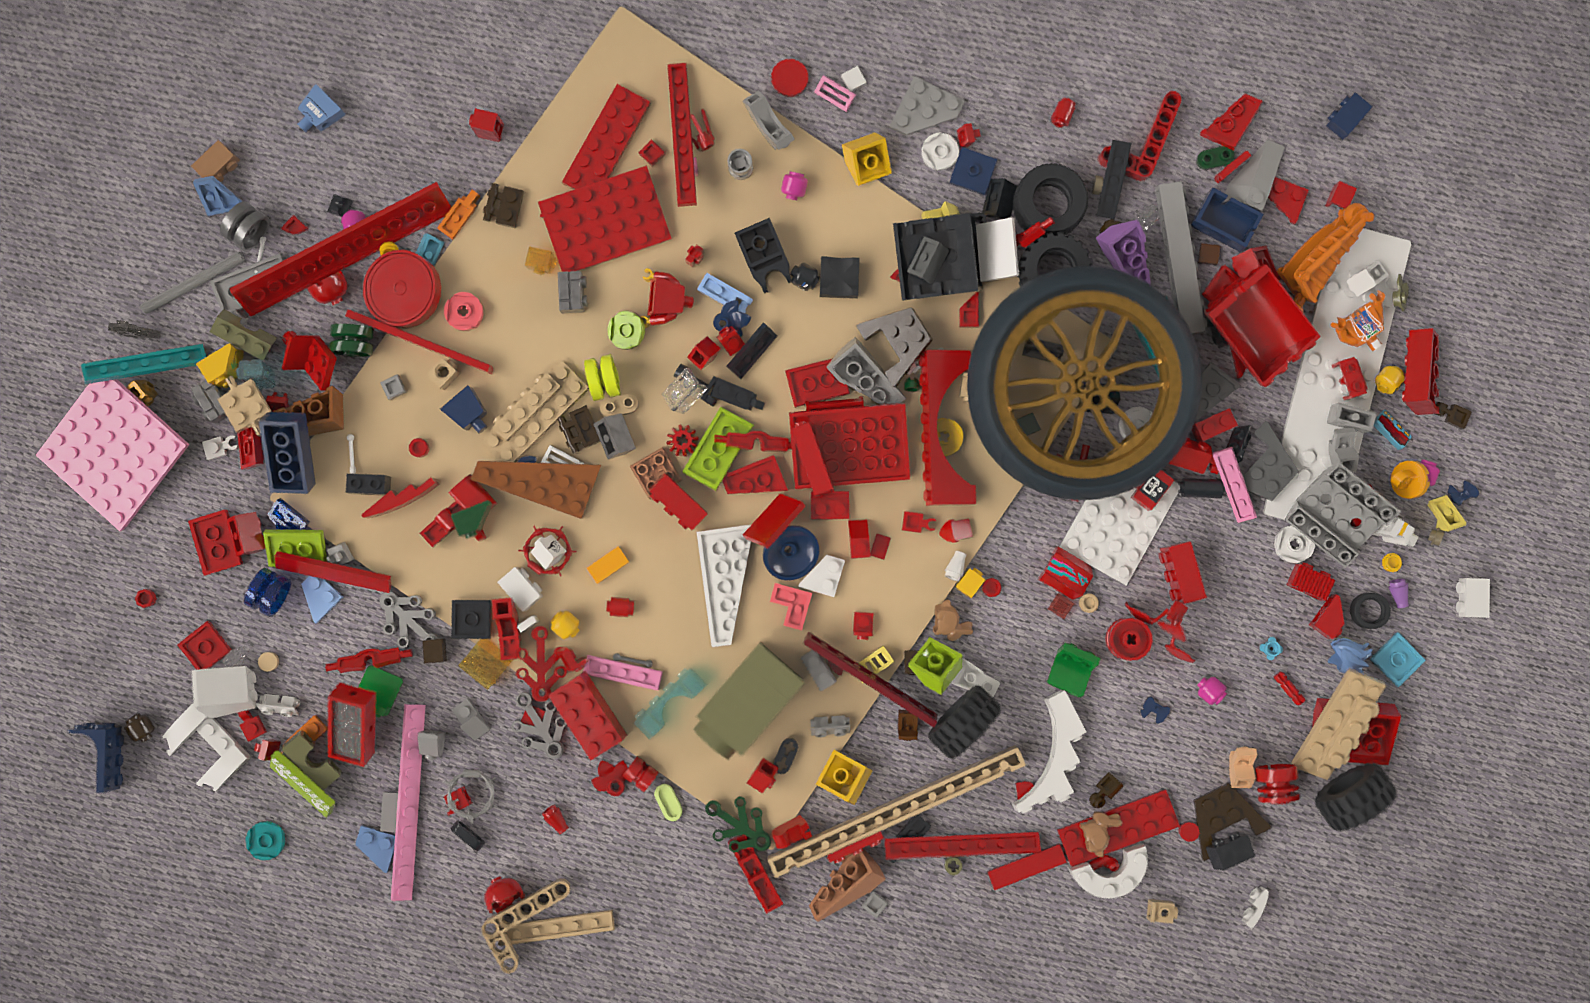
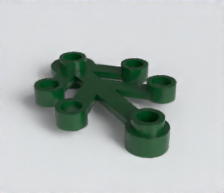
M739 796L734 801L738 809L740 821L722 810L718 801L711 800L706 804L705 811L709 816H718L735 827L723 831L716 829L713 832V839L720 842L724 838L744 834L751 838L741 842L732 840L729 843V850L736 853L740 849L754 847L759 851H765L770 847L771 837L763 830L762 810L758 807H754L751 810V817L755 822V832L748 825L745 810L746 800L744 797ZM738 799H742L744 801V804L742 806L737 805L736 802ZM712 804L717 806V810L714 812L709 808ZM754 810L760 811V815L758 817L753 816ZM721 832L722 838L717 839L715 833ZM760 837L765 838L764 844L758 843ZM737 843L738 849L733 850L731 844Z

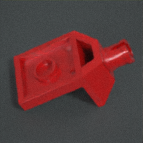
M294 331L284 333L282 341L286 345L282 369L305 370L321 391H326L331 382L337 360L336 356L319 335H297Z

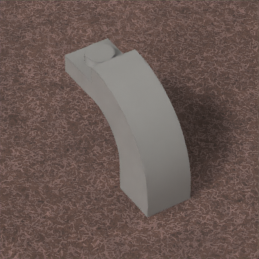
M756 91L743 100L753 121L775 150L786 148L790 142L795 140L792 133L780 123L766 97L760 91Z

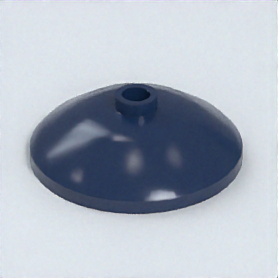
M797 525L788 526L769 548L764 547L763 562L768 572L774 577L786 581L796 580L808 574L815 566L819 557V544L816 537L808 529Z

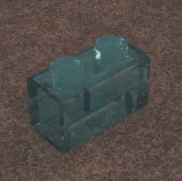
M261 359L239 362V367L236 370L238 379H241L244 383L252 379L258 389L275 387V371Z

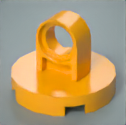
M1418 461L1399 463L1391 473L1390 482L1392 489L1402 498L1413 499L1421 497L1426 493L1430 485L1427 468Z

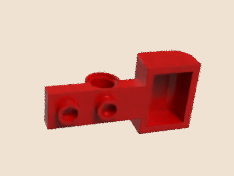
M471 474L463 478L448 492L455 502L438 513L434 520L419 533L432 548L455 529L451 514L487 500L492 503L491 509L498 504L479 482L471 479Z

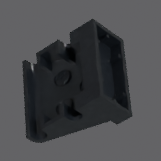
M975 213L893 223L902 301L983 290V284L980 280ZM924 237L938 241L949 249V253L933 284L907 272Z

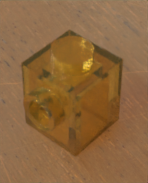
M529 247L525 266L533 270L535 274H550L551 269H554L556 264V258H554L552 251Z

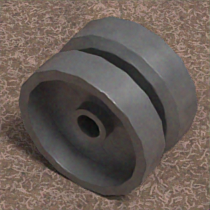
M239 202L224 217L220 226V234L246 252L256 247L260 242V238L265 236L270 226V219L262 212L256 211L255 207L248 202Z

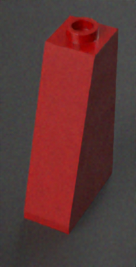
M805 421L794 424L795 428H792L791 431L814 496L819 497L835 491L811 424Z

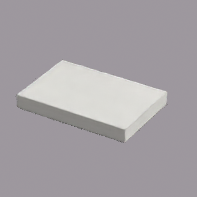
M1014 218L977 224L976 233L981 282L1019 276Z

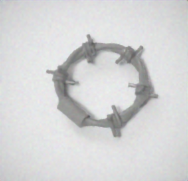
M463 770L461 774L450 779L449 782L445 780L444 782L449 785L447 806L449 808L445 811L447 812L451 809L461 817L471 820V824H473V818L486 813L493 806L497 808L493 804V780L496 777L490 779L483 775L480 770ZM462 776L482 777L486 781V787L483 789L485 790L489 787L491 796L486 804L481 803L485 806L481 812L469 813L468 808L467 813H463L456 808L455 802L458 799L452 800L451 791L456 785L460 786L457 781Z

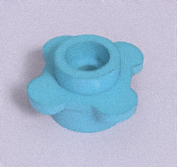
M1270 637L1265 644L1260 645V651L1267 655L1266 658L1268 660H1274L1275 656L1283 652V647L1276 642L1274 637Z

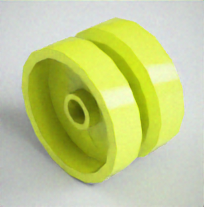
M611 354L601 356V369L595 358L584 360L585 373L593 401L604 399V387L610 397L621 396L619 375Z

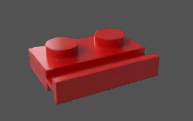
M811 491V520L850 519L849 491H833L819 497L814 496L813 491Z

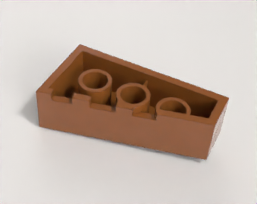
M334 386L326 388L327 390L320 394L318 392L311 395V398L304 401H296L288 408L283 407L274 411L306 413L309 436L344 429L343 394Z

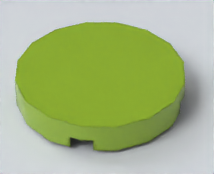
M629 311L619 312L609 321L607 328L608 337L618 348L625 350L633 349L644 339L645 324L636 313Z

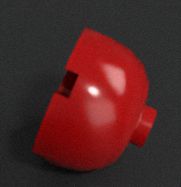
M339 271L307 289L317 302L335 305L343 301L341 297L346 294L348 284L343 272Z
M497 877L491 881V885L487 888L484 894V901L490 914L493 913V910L498 913L511 906L517 898L523 899L525 894L516 880Z

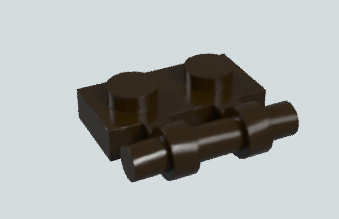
M492 183L490 190L487 192V204L483 208V220L490 222L491 216H497L496 224L515 228L524 191L504 186L503 193L498 192L499 185ZM496 199L501 200L499 210L494 209Z
M587 405L570 412L571 421L567 422L565 416L557 419L560 424L559 429L564 433L567 440L566 445L573 454L580 451L577 446L580 442H582L584 448L601 442ZM574 426L579 435L575 438L570 430Z

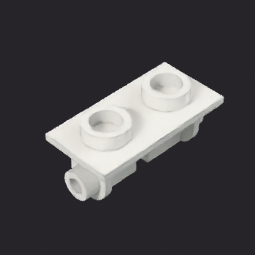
M264 694L259 699V702L262 704L256 703L261 713L266 715H273V713H280V715L285 717L299 715L296 707L300 706V700L297 697L282 696L281 703H279V695Z

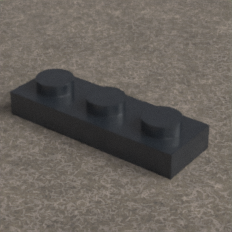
M762 323L726 367L739 379H742L776 339L777 335L768 325Z

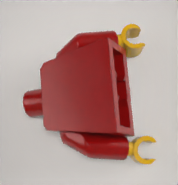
M649 268L644 270L646 273H651L649 277H643L646 282H650L647 316L651 317L640 316L642 319H646L645 328H648L650 324L652 326L666 324L675 320L677 315L683 312V307H693L694 298L684 296L685 286L680 285V282L673 275L657 271L653 273Z

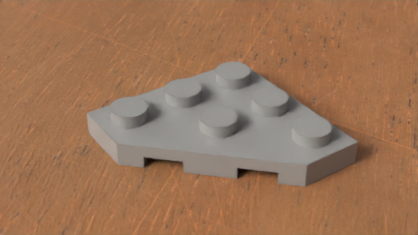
M914 76L889 128L908 136L941 123L955 120L965 100Z

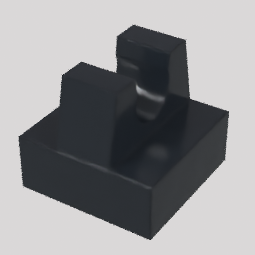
M334 194L327 212L342 217L351 209L353 201Z

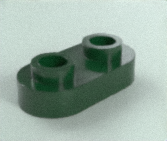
M1224 146L1204 150L1197 156L1196 163L1202 170L1224 167L1234 160L1235 153ZM1223 153H1227L1228 158H1225ZM1204 157H1209L1210 162H1206Z

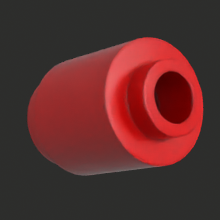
M1062 98L1061 101H1058L1051 117L1053 125L1058 128L1069 125L1075 111V102L1073 100Z
M611 597V601L607 600L606 612H610V616L615 617L633 616L634 600Z

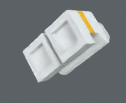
M1397 517L1388 526L1383 523L1372 534L1382 536L1385 542L1411 547L1415 545L1418 536L1413 533L1415 528Z

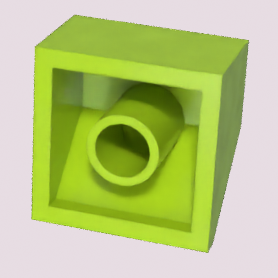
M929 637L908 666L926 687L942 695L962 669L963 655Z

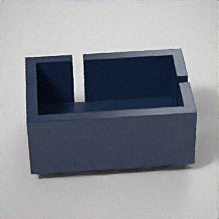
M1212 188L1202 201L1191 222V227L1241 252L1249 244L1254 234L1253 231L1258 227L1264 214L1232 197L1224 205L1222 202L1227 199L1228 195Z

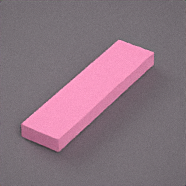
M1229 447L1213 452L1215 463L1237 523L1257 518L1233 448Z
M587 655L586 657L588 662L585 663L583 671L586 670L590 676L659 690L663 671Z

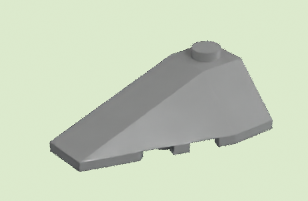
M1266 140L1228 184L1225 191L1228 197L1223 203H1226L1232 197L1262 212L1269 196L1284 146Z
M856 337L842 347L827 365V369L839 382L854 388L855 391L870 397L880 405L901 403L906 399L898 387L895 388L891 385L884 373L885 371Z

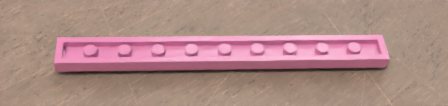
M404 704L391 887L392 901L412 900L422 754H419L418 733L424 731L426 705Z

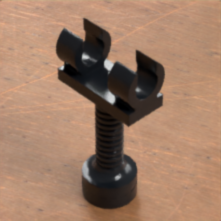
M680 364L673 377L678 380L684 378L702 388L704 393L700 400L714 407L717 400L709 396L708 393L713 385H715L717 377L713 376L710 383L707 384L688 373V367Z

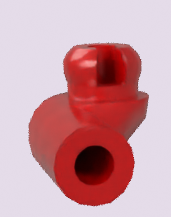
M1108 855L1097 857L1089 862L1093 871L1102 866L1110 869L1112 872L1119 869L1118 861Z

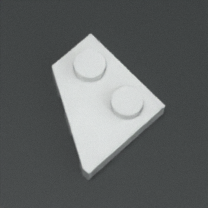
M826 555L801 581L799 587L834 597L845 560Z

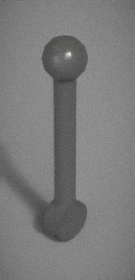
M618 653L613 655L615 661L624 660L644 664L646 667L653 665L651 660L643 661L628 658Z

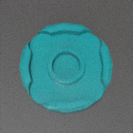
M271 821L255 824L247 832L245 839L247 850L250 851L255 859L262 861L271 860L278 856L284 849L286 842L282 828Z

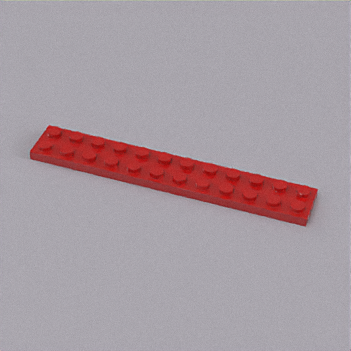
M435 182L229 288L230 292L250 317L374 254L379 251L383 243H395L445 217L452 206L438 183Z

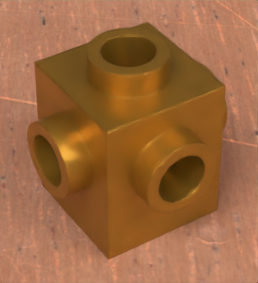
M133 380L126 387L147 407L153 404L154 398L158 395L154 385L147 380Z

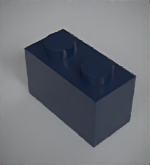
M1356 92L1350 97L1347 95L1339 103L1342 107L1338 111L1334 110L1327 118L1330 121L1325 126L1342 140L1354 130L1373 107Z

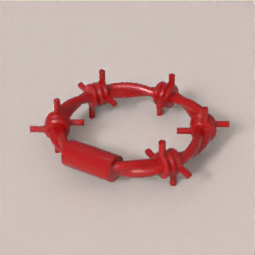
M534 525L535 531L526 541L523 550L518 551L524 552L528 563L527 567L537 574L556 575L559 573L561 577L560 571L569 561L572 552L576 553L577 551L571 550L568 539L564 532H562L563 526L557 530L549 528L536 529ZM550 531L556 534L558 537L557 541L562 538L566 543V553L564 554V562L560 566H551V570L545 571L544 568L529 559V550L534 548L529 546L535 536L541 535L544 537L543 533Z

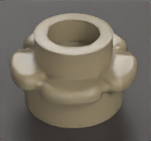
M1437 528L1436 531L1431 530L1428 537L1431 545H1440L1445 533L1439 530L1440 528Z

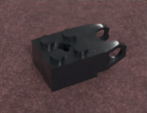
M770 217L734 233L753 278L761 285L764 294L769 293L766 279L768 274L773 271L782 273L788 283H792L789 262ZM758 240H761V242H765V245H763L764 247L761 249L759 247H755V245H757Z

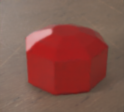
M149 589L140 590L135 596L136 604L142 608L154 606L157 600L155 592Z

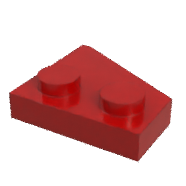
M1275 177L1268 199L1274 202L1278 210L1288 217L1291 224L1295 225L1309 190Z

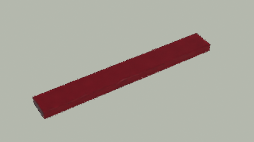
M808 632L803 641L805 646L930 726L934 727L937 724L938 714L813 633Z

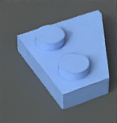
M309 576L301 584L315 624L343 598L326 579Z

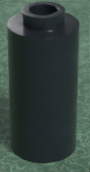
M1182 478L1181 482H1178V485H1180L1178 493H1181L1182 497L1221 499L1223 496L1224 485L1222 479Z

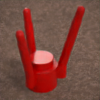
M701 109L707 133L701 129L694 114H691L693 123L699 132L696 136L697 140L692 136V142L697 150L700 148L701 151H706L715 145V138L711 132L705 110Z

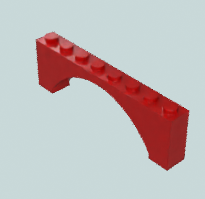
M925 350L919 358V366L921 367L919 383L922 386L920 403L923 405V413H921V423L923 424L921 441L924 444L922 461L925 463V471H923V481L925 482L923 499L926 501V506L976 504V485H971L965 481L949 464L940 446L937 432V417L941 401L952 382L960 374L968 371L971 350Z

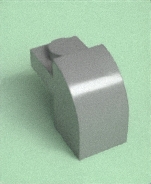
M1354 427L1334 429L1333 440H1329V456L1332 466L1340 462L1351 472L1357 471L1359 455L1354 449L1356 436Z

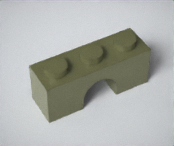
M223 309L215 319L209 332L263 361L269 354L277 337L260 328L257 331H252L243 327L240 323L242 318Z
M301 729L283 745L282 754L288 760H292L297 765L296 767L306 774L318 787L325 790L340 777L342 770L330 757L320 763L312 762L308 758L307 753L314 748L315 742Z

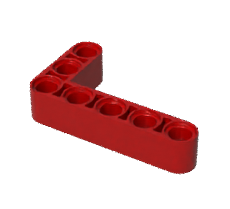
M1169 91L1162 99L1139 157L1129 154L1128 163L1130 167H1126L1125 176L1142 182L1147 180L1153 173L1181 104V95L1178 92ZM1167 99L1173 100L1175 105L1168 104ZM1160 116L1166 117L1168 122H1162ZM1153 133L1159 134L1161 140L1155 139ZM1111 146L1105 147L1098 156L1099 164L1105 168L1108 160L1104 158V154H1109ZM1146 151H1152L1154 157H1149ZM1139 168L1146 169L1147 174L1140 173Z

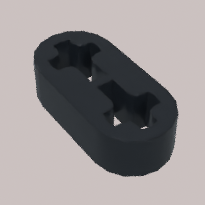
M793 738L783 740L773 764L779 767L776 764L777 761L781 762L783 757H786L785 765H787V768L778 769V774L787 773L796 756L798 743ZM792 742L795 749L790 750L789 754L786 755V747L784 745Z
M459 820L450 828L456 836L475 851H479L485 844L482 838Z

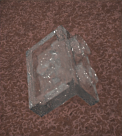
M685 368L662 395L672 411L684 414L703 395L707 387L697 381L691 369Z

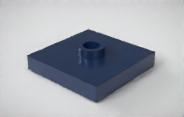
M961 147L949 184L985 196L997 159Z

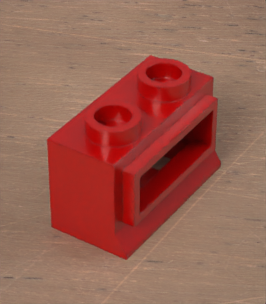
M1355 356L1331 365L1332 368L1340 366L1343 377L1339 379V383L1341 385L1346 384L1349 392L1348 396L1342 397L1344 401L1367 393L1366 390L1368 388L1358 359H1355Z

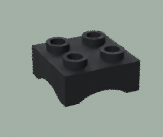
M821 256L820 297L858 299L860 258Z

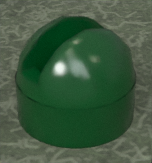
M908 377L904 383V390L908 392L919 391V380L914 377V380Z

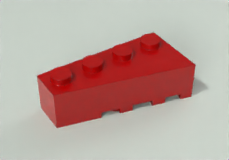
M1433 328L1409 330V337L1406 338L1408 355H1405V365L1407 368L1406 373H1404L1405 391L1402 392V400L1416 415L1439 414V406L1435 405V398L1439 397V389H1437L1435 379L1439 378L1438 365L1435 363V361L1439 360V335Z

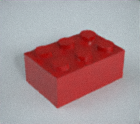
M1191 541L1160 548L1159 559L1166 568L1164 577L1171 586V590H1169L1171 600L1186 604L1207 598Z

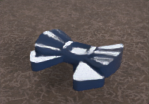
M1463 481L1464 491L1459 492L1450 485L1447 493L1451 494L1452 501L1457 506H1460L1463 501L1470 497L1477 498L1479 496L1477 487L1467 481Z
M1149 696L1144 701L1143 709L1140 712L1142 718H1145L1151 711L1156 713V723L1159 724L1164 722V719L1169 715L1170 708L1159 705Z

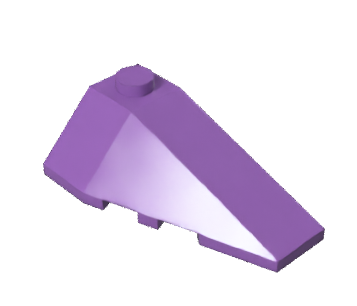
M1134 220L1110 226L1096 237L1103 253L1115 270L1133 275L1151 285L1149 269H1147L1146 264L1148 255L1144 245L1146 236L1139 221Z

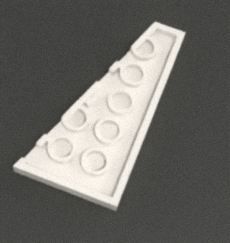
M751 525L697 532L712 647L731 645L751 544V541L745 539L742 534Z

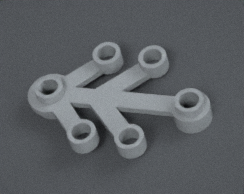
M393 592L384 593L380 597V606L386 610V624L383 627V631L387 635L396 632L397 627L394 624L395 612L399 616L400 637L397 640V645L400 648L410 645L408 626L423 640H428V638L432 640L440 639L438 634L428 633L413 619L424 618L425 620H431L436 615L434 609L405 611L400 606L410 604L412 607L419 606L422 603L419 595L398 597ZM414 597L418 600L417 604L413 603ZM387 598L391 600L390 605L386 603ZM427 611L432 613L431 617L426 615ZM388 625L392 627V632L388 631ZM402 638L406 640V645L401 643Z
M527 692L519 693L516 697V704L526 710L535 726L523 724L520 720H516L511 725L514 732L521 731L539 735L545 741V743L533 741L531 737L527 736L521 742L522 747L545 751V754L551 759L559 758L564 752V746L560 740L566 722L560 726L557 720L563 718L562 716L556 718V730L552 738L548 731L553 711L556 707L554 706L553 709L547 707V704L552 701L548 700L545 703L546 711L542 722L531 704V695ZM522 696L527 697L528 701L526 703L521 702L520 698ZM515 723H519L521 725V728L519 730H516L514 728ZM526 739L531 741L530 746L524 745ZM551 746H557L558 751L552 752Z

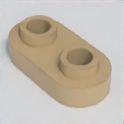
M627 393L605 399L601 403L600 410L606 417L620 413L626 415L638 409L639 401L635 395ZM626 400H631L632 404L626 406L625 402ZM609 404L613 405L611 411L607 410V405Z

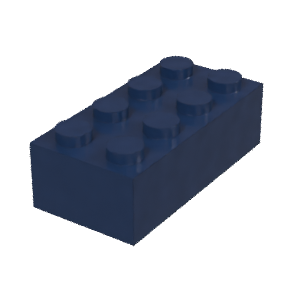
M267 412L259 420L270 493L308 494L316 482L306 413Z

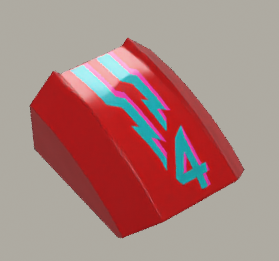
M1057 546L1044 571L1040 574L1038 581L1072 600L1083 596L1093 578L1092 568L1084 561Z

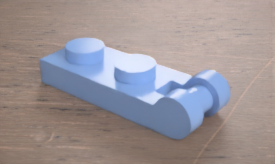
M706 273L697 288L699 292L722 305L737 298L740 299L741 303L738 307V312L746 313L747 306L751 305L753 301L752 298Z

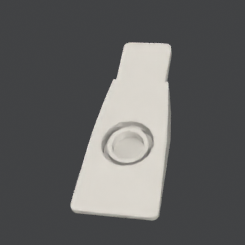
M963 659L962 669L951 684L967 690L978 685L994 697L1000 682L985 675L982 670Z

